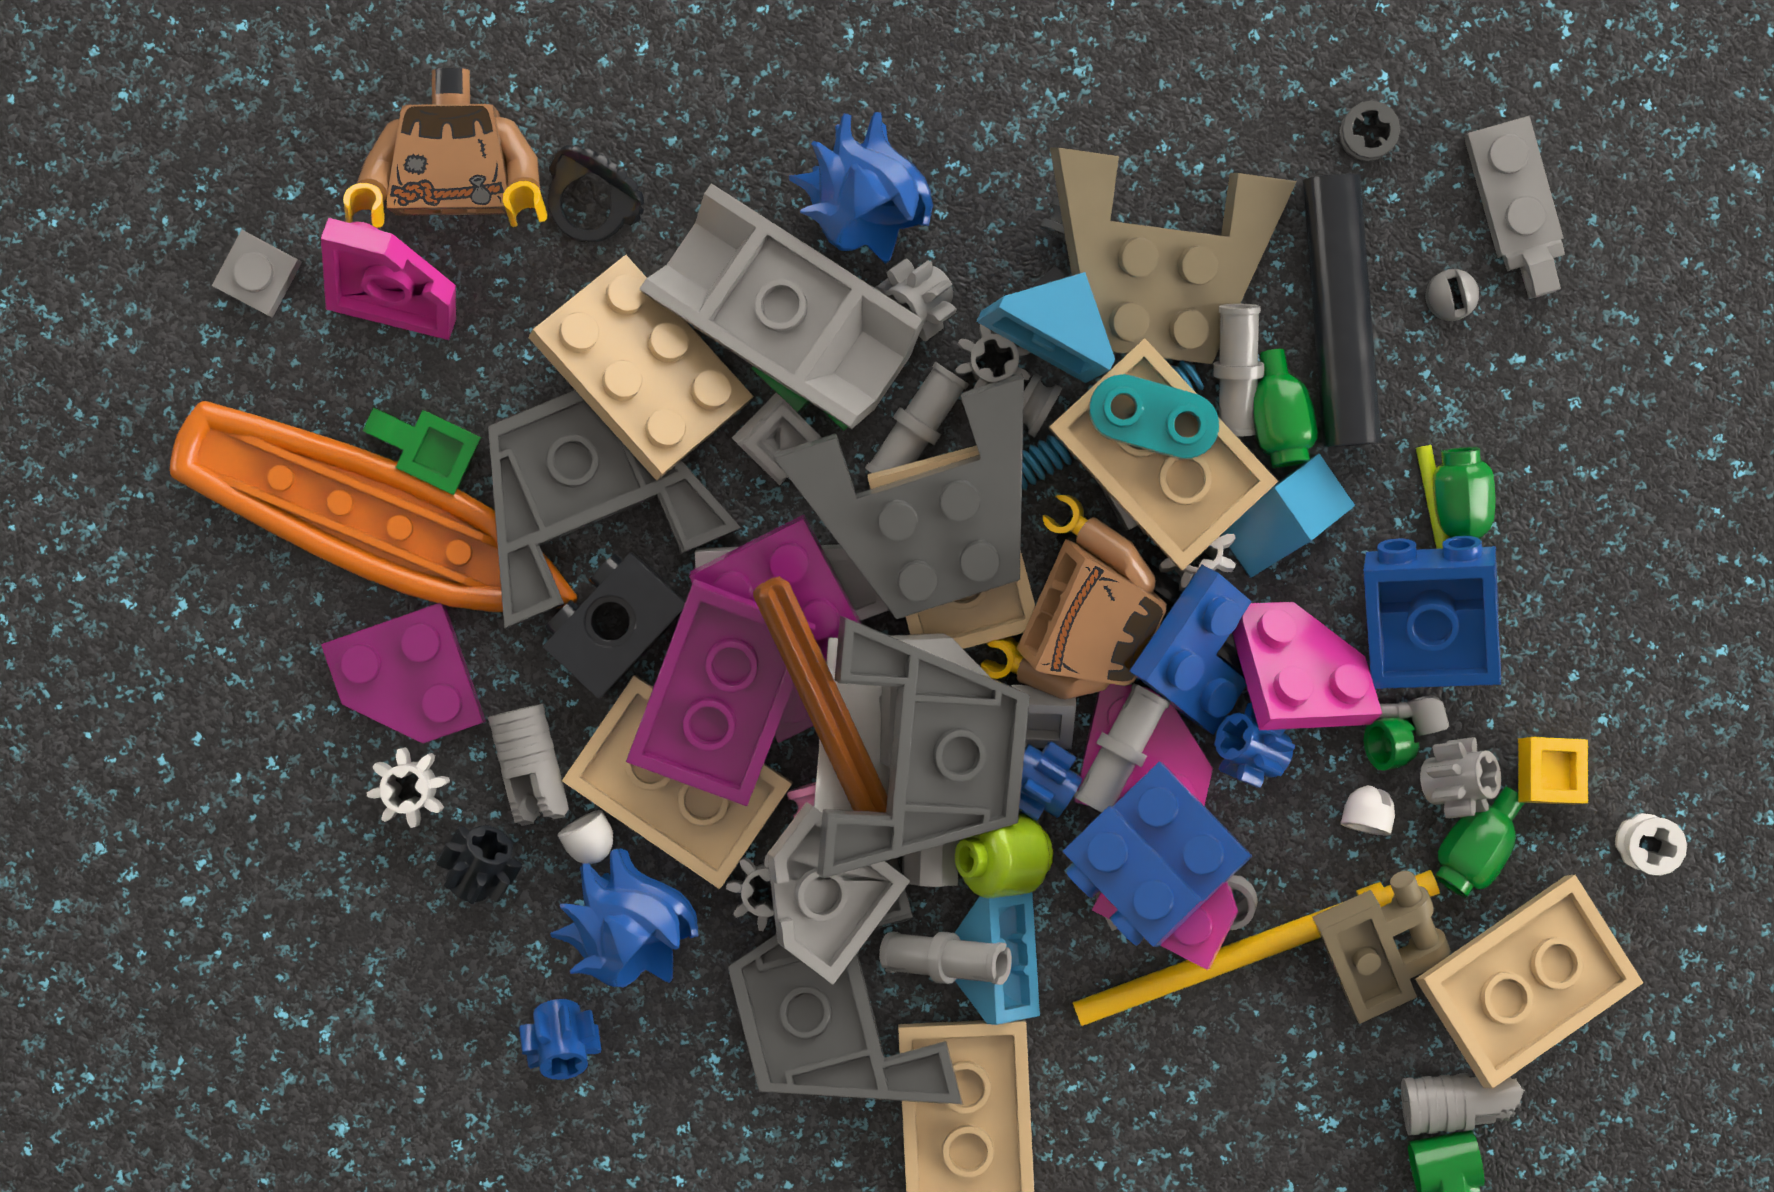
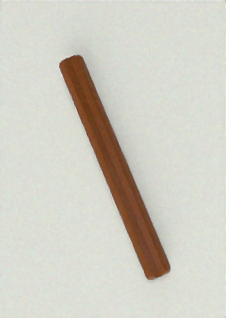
M780 576L768 579L754 589V600L853 811L886 812L887 793L790 583L783 580Z

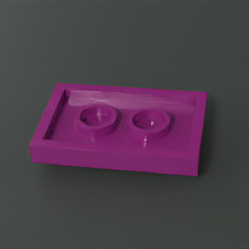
M805 514L690 572L689 578L692 583L695 579L754 602L753 591L761 583L779 576L783 580L788 581L806 620L816 624L814 637L826 662L828 639L838 638L840 615L862 624ZM795 685L775 733L778 743L813 726Z
M694 579L628 753L627 763L748 806L794 687L790 674L756 602ZM808 622L814 635L816 624Z

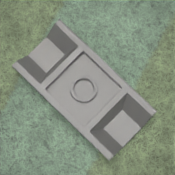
M712 183L704 193L695 224L670 261L663 268L646 278L640 287L641 292L692 324L697 330L851 429L875 410L910 358L924 324V320Z

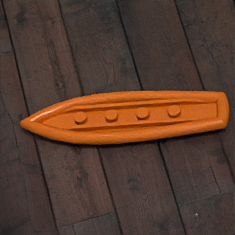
M202 401L198 403L182 424L173 445L169 468L171 477L305 551L377 584L409 596L441 603L450 607L487 612H503L495 510L460 489H457L455 494L452 495L395 468L398 463L395 460L304 429L212 402ZM543 553L564 602V605L557 608H563L570 600L576 604V593L552 561Z

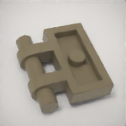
M1401 871L1393 875L1390 879V885L1394 896L1391 903L1380 907L1376 897L1369 890L1312 917L1349 1006L1359 1024L1417 998L1410 978L1426 972L1450 955V946L1444 932L1435 928L1431 916L1434 907L1429 893L1424 887L1418 885L1415 875L1410 871ZM1409 930L1411 938L1408 945L1397 949L1393 936Z

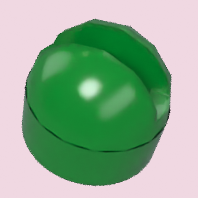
M1393 717L1375 720L1371 725H1367L1364 732V748L1370 763L1381 771L1409 764L1416 757L1420 748V742L1414 743L1412 732L1416 731L1415 727L1405 719Z

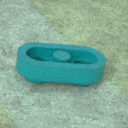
M1120 374L1105 379L1094 390L1089 402L1090 420L1094 428L1102 436L1116 442L1176 459H1192L1202 455L1214 444L1219 432L1217 412L1213 405L1204 397L1132 375ZM1126 395L1133 400L1135 412L1131 418L1123 420L1113 415L1111 402L1114 397ZM1189 413L1197 419L1198 431L1193 437H1182L1176 432L1174 422L1179 414Z

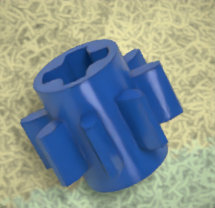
M1252 703L1247 704L1245 715L1241 713L1227 715L1217 730L1214 742L1218 754L1224 758L1219 766V770L1256 788H1261L1264 776L1276 777L1283 775L1291 762L1295 744L1284 733L1286 729L1259 731Z
M1052 741L1047 743L1042 752L1027 744L1024 752L1019 811L1035 821L1039 819L1043 810L1058 818L1071 801L1083 779L1069 770L1077 757Z
M555 999L542 1003L533 1012L534 1024H525L519 1027L522 1054L527 1055L528 1067L530 1069L539 1067L541 1074L550 1079H569L581 1074L588 1065L587 1054L601 1053L598 1025L594 1024L592 1011L586 1010L581 1012L580 1006L571 1000Z

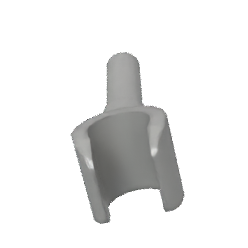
M1433 695L1419 697L1408 702L1380 704L1382 715L1377 719L1389 717L1404 719L1412 717L1416 736L1443 731L1449 727L1444 703Z

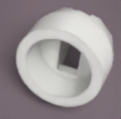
M1369 785L1356 789L1349 795L1344 806L1341 825L1369 834L1391 835L1395 809L1390 794Z
M602 810L593 811L580 817L558 833V837L567 853L581 863L594 864L601 862L609 855L613 845V830Z

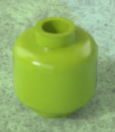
M1019 812L1017 824L961 839L955 849V865L964 882L975 894L988 899L1023 895L1035 891L1043 883L1053 861L1052 843L1048 834L1034 819Z

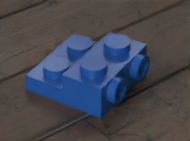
M1456 536L1443 541V549L1417 550L1414 541L1398 538L1379 543L1377 546L1378 551L1366 552L1364 584L1370 674L1375 689L1501 685L1496 546L1482 547V541L1477 537Z
M1160 761L1114 806H1108L1063 850V853L1072 861L1064 870L1069 878L1088 897L1093 898L1100 891L1117 908V911L1110 917V920L1131 943L1138 946L1146 939L1153 947L1160 946L1252 857L1241 843Z

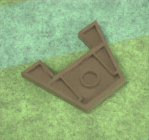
M1050 148L1072 276L1083 272L1086 273L1112 351L1128 354L1145 338L1165 359L1212 364L1220 348L1219 305L1241 303L1297 181L1230 173L1221 236L1110 221L1119 156L1065 148Z

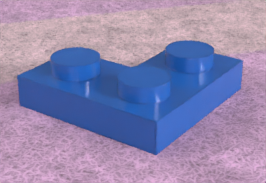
M1201 564L1129 672L1163 699L1169 701L1173 707L1197 726L1214 735L1226 715L1233 709L1238 697L1247 685L1245 679L1216 654L1237 627L1239 620L1252 601L1221 574Z

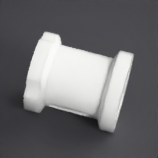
M1640 813L1632 819L1623 821L1616 832L1615 846L1620 852L1623 862L1647 874L1661 876L1671 873L1681 865L1686 856L1687 842L1685 835L1677 824L1668 819L1659 818L1652 814ZM1643 835L1653 836L1662 841L1661 849L1658 853L1646 851L1639 847L1640 839Z

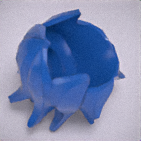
M874 112L871 117L867 134L862 144H859L852 137L851 115L844 113L840 124L835 126L836 140L833 152L820 142L813 141L811 144L817 156L819 166H814L811 173L789 175V181L803 188L811 198L813 205L801 209L800 213L811 217L819 223L828 242L840 251H853L865 245L886 264L892 257L899 229L918 225L929 226L933 208L931 191L925 177L915 165L890 145L886 125L882 122L881 112Z
M617 848L611 851L610 875L604 873L600 877L590 863H582L580 872L585 906L560 903V908L574 922L550 933L552 938L570 943L583 956L584 959L570 970V973L592 975L606 985L624 988L634 982L646 970L665 982L670 983L673 979V949L679 948L680 940L699 936L697 915L691 903L680 891L639 872L631 862L627 850Z

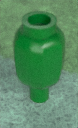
M1272 349L1261 352L1259 356L1260 362L1264 363V377L1258 383L1254 397V428L1259 448L1270 456L1272 468H1283L1307 463L1310 461L1308 449L1315 444L1318 434L1314 408L1308 389L1301 380L1288 373L1284 349Z
M1460 447L1441 451L1442 463L1438 465L1433 475L1434 506L1438 524L1442 531L1450 538L1473 536L1480 539L1490 530L1494 522L1496 496L1492 469L1484 461H1481L1480 448Z
M1504 787L1492 806H1489L1488 811L1476 812L1474 816L1462 817L1453 826L1440 845L1438 860L1441 867L1435 874V878L1455 894L1467 898L1473 888L1479 890L1487 888L1508 861L1516 840L1512 821L1525 804L1518 802V793Z

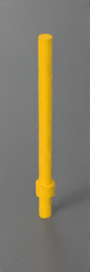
M1431 870L1415 875L1418 885L1424 887L1430 897L1440 894ZM1381 882L1356 890L1357 896L1371 890L1380 907L1391 903L1394 896L1391 885L1383 887ZM1334 906L1221 947L1209 970L1189 960H1185L1075 1001L1073 1005L1081 1026L1087 1025L1319 939L1321 937L1312 917Z

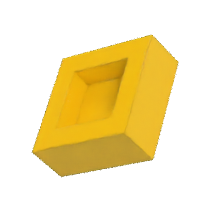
M1544 737L1519 738L1518 802L1587 804L1588 740Z

